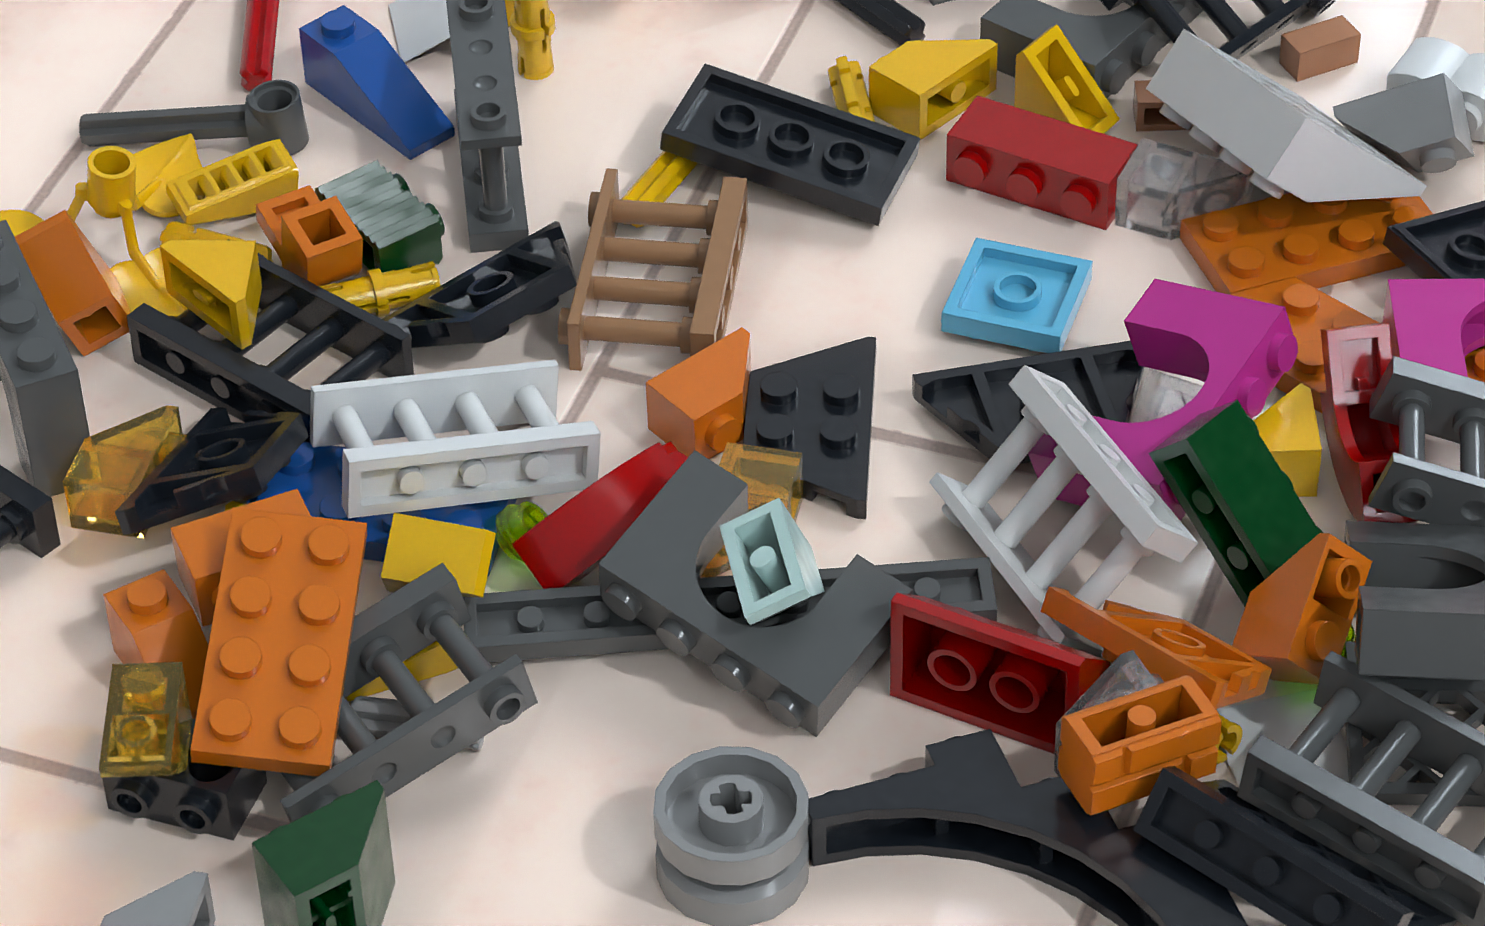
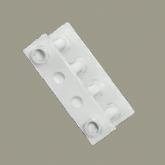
M556 360L311 386L310 443L312 447L344 444L346 449H343L342 507L348 518L582 491L598 480L601 433L593 421L559 424L557 422L559 365ZM529 423L531 428L498 431L496 429L497 426ZM468 430L470 435L436 438L434 435L435 433ZM407 437L409 441L375 446L372 443L374 440Z
M1024 365L1008 384L1025 404L1021 410L1024 416L1021 422L969 485L936 472L929 483L945 502L942 507L945 516L960 529L972 536L1041 626L1037 630L1038 635L1102 658L1103 647L1041 612L1048 586L1054 587L1052 582L1109 514L1117 516L1125 525L1120 531L1123 539L1074 596L1097 610L1144 555L1152 557L1157 552L1182 563L1196 547L1198 541L1067 385ZM1043 434L1050 435L1058 444L1053 450L1056 458L1004 521H1002L988 501ZM1076 473L1083 475L1091 484L1086 490L1089 498L1035 562L1020 544V541Z

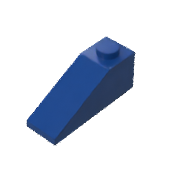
M343 5L299 28L305 83L409 160L455 136L454 125L380 30L351 9Z

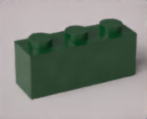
M1238 400L1199 414L1148 453L1244 607L1253 589L1319 533H1323L1315 525L1295 493L1290 478L1280 469L1262 440L1255 422L1246 414Z

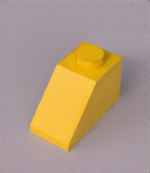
M990 39L907 41L869 66V100L872 114L902 132L920 137L922 140L964 112L977 95L986 97L996 90L998 44Z

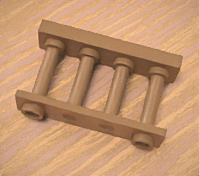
M606 168L600 192L592 191L590 194L588 225L591 229L571 308L562 307L559 315L558 342L559 344L568 345L569 369L582 371L589 340L680 347V353L690 354L691 357L725 337L748 228L747 178L723 177L719 200H709L708 206L619 199L618 169ZM618 223L706 229V235L710 236V238H701L699 244L615 238ZM612 261L697 268L698 274H702V277H692L691 282L688 283L606 277L605 274L608 262ZM599 300L689 307V313H694L693 317H683L682 323L595 316Z

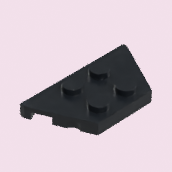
M552 222L387 315L382 320L396 324L403 331L409 333L411 348L487 343L504 336L510 329L509 324L527 314H539L553 308L559 302L558 296L577 286L568 243L560 222Z
M864 337L750 371L742 449V475L768 485L776 484L783 486L791 494L809 501H813L818 493L846 503V515L856 519H866L876 367V337Z
M1131 341L913 374L912 394L917 402L990 459L1024 418L1021 410L1025 404L1008 385L1024 365L1064 382L1092 416L1129 423L1145 367L1138 365ZM1028 454L1020 464L1031 462Z
M211 408L115 511L123 535L133 534L231 500L236 502L245 501L264 493L268 488L267 484L281 468L291 462L290 457L308 437L301 413H267L266 410L250 409L242 414L245 423L231 422L226 408Z

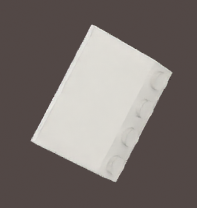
M1185 29L1182 30L1146 87L1149 92L1164 102L1159 111L1162 115L1187 130L1193 124L1192 129L1188 133L1191 137L1215 152H1219L1224 147L1218 156L1220 159L1248 176L1254 170L1249 181L1277 199L1282 197L1285 190L1306 202L1421 196L1427 187L1300 95Z

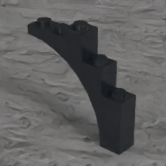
M991 729L964 736H955L941 742L926 745L925 768L907 773H897L888 778L842 790H832L823 795L808 798L809 860L812 866L868 856L927 855L971 860L1025 874L1077 897L1118 926H1248L1227 888L1133 831L1135 825L1118 829L1108 810L1092 816L1086 814L1061 777H1050L1038 783L1021 787Z

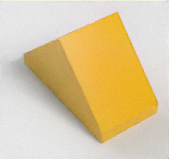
M1058 24L1050 27L1016 55L1014 107L1103 134L1120 120Z
M169 240L161 244L160 252L167 293L241 350L251 345L262 291L256 241Z
M1300 383L1253 421L1259 430V435L1280 469L1290 478L1297 496L1317 497L1322 447L1311 389Z
M394 513L381 579L387 591L393 593L443 563L455 577L462 597L483 598L496 533L486 529Z

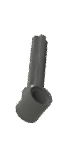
M271 80L259 84L246 96L245 104L92 113L82 115L79 122L81 142L88 146L164 142L191 133L195 140L248 137L251 146L280 139L291 156L303 150L309 141L299 88L294 83L286 80Z

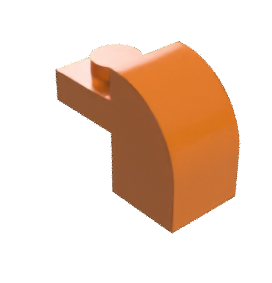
M311 185L256 204V220L282 261V267L317 286L337 283L354 277L361 272L363 238L337 196L320 201Z

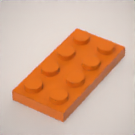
M1286 193L1280 199L1268 197L1181 219L1180 239L1216 292L1232 294L1296 277L1318 289L1407 266L1383 245L1387 227L1429 216L1433 213L1420 196L1306 202L1291 193Z
M232 507L190 749L191 762L316 777L332 768L367 540V523Z

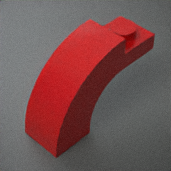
M1381 322L1320 329L1326 391H1320L1324 426L1333 468L1347 507L1356 521L1396 523L1419 521L1369 506V496L1393 452L1399 454V426L1369 418V400L1392 359L1389 323Z
M671 441L664 445L658 442L578 493L511 545L543 589L569 587L582 580L599 566L600 561L688 457L679 452Z

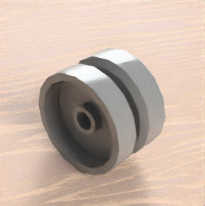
M719 746L691 754L668 770L655 790L653 811L654 834L657 840V880L666 900L686 917L711 926H751L772 920L794 905L808 883L809 799L808 792L798 772L778 756L752 747Z

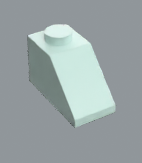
M780 498L772 500L719 526L743 614L750 625L766 620L825 592L812 547Z

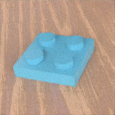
M976 238L942 311L941 331L972 339H981L1024 348L1035 352H1060L1063 349L1092 280L1093 261Z

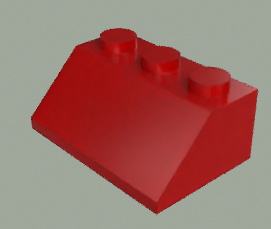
M896 592L891 600L890 696L985 730L991 729L996 734L1055 755H1059V746L1062 745L1060 740L1062 716L1108 701L1110 662L1106 659L924 596Z

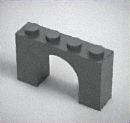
M1000 0L981 17L980 39H990L998 44L997 71L1014 78L1016 55L1050 27L1058 24L1106 98L1111 94H1117L1133 74L1142 66H1148L1156 54L1171 41L1140 3L1134 5L1130 0L1124 1L1131 6L1130 8L1118 13L1101 16H1086L1065 12L1039 0ZM1168 0L1187 24H1190L1204 11L1195 0Z
M7 220L0 221V381L3 383L21 466L29 483L49 497L98 483L78 369Z
M694 450L598 564L600 595L605 604L621 618L629 621L636 618L655 630L660 641L674 653L681 656H687L690 653L708 665L713 675L729 689L736 692H741L744 689L763 701L771 715L782 724L791 728L801 726L817 737L890 645L891 600L896 592L912 595V588L857 554L819 602L805 615L792 622L771 627H755L741 624L725 617L707 601L698 582L706 566L724 545L719 526L748 512V484Z
M1346 520L1344 543L1373 561L1365 585L1358 588L1354 645L1358 674L1485 680V526Z

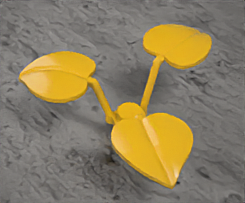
M191 133L155 144L135 154L118 146L100 147L94 150L88 157L87 182H79L75 185V197L67 210L74 221L85 201H88L94 211L102 217L122 218L127 250L132 260L117 263L110 270L116 276L131 312L143 303L168 316L178 317L188 309L167 293L160 247L148 252L144 256L141 253L137 242L133 211L143 207L145 211L156 217L168 218L179 216L166 193V183L203 168L198 157L195 139ZM205 195L196 197L198 200H202L205 198ZM0 211V221L7 220L14 237L44 221L28 211Z

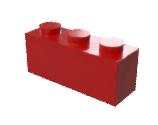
M977 95L947 133L946 180L1107 230L1135 191L1138 144Z

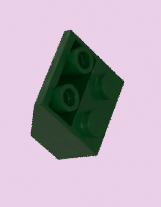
M377 780L349 794L341 795L331 803L287 825L279 826L269 834L251 842L265 926H382L396 882L385 791Z

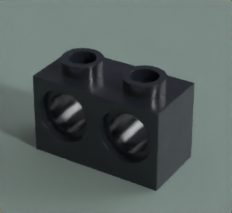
M134 705L99 762L108 809L121 812L132 818H146L182 827L195 834L206 833L234 841L267 783L266 771L191 762L190 749L196 719Z

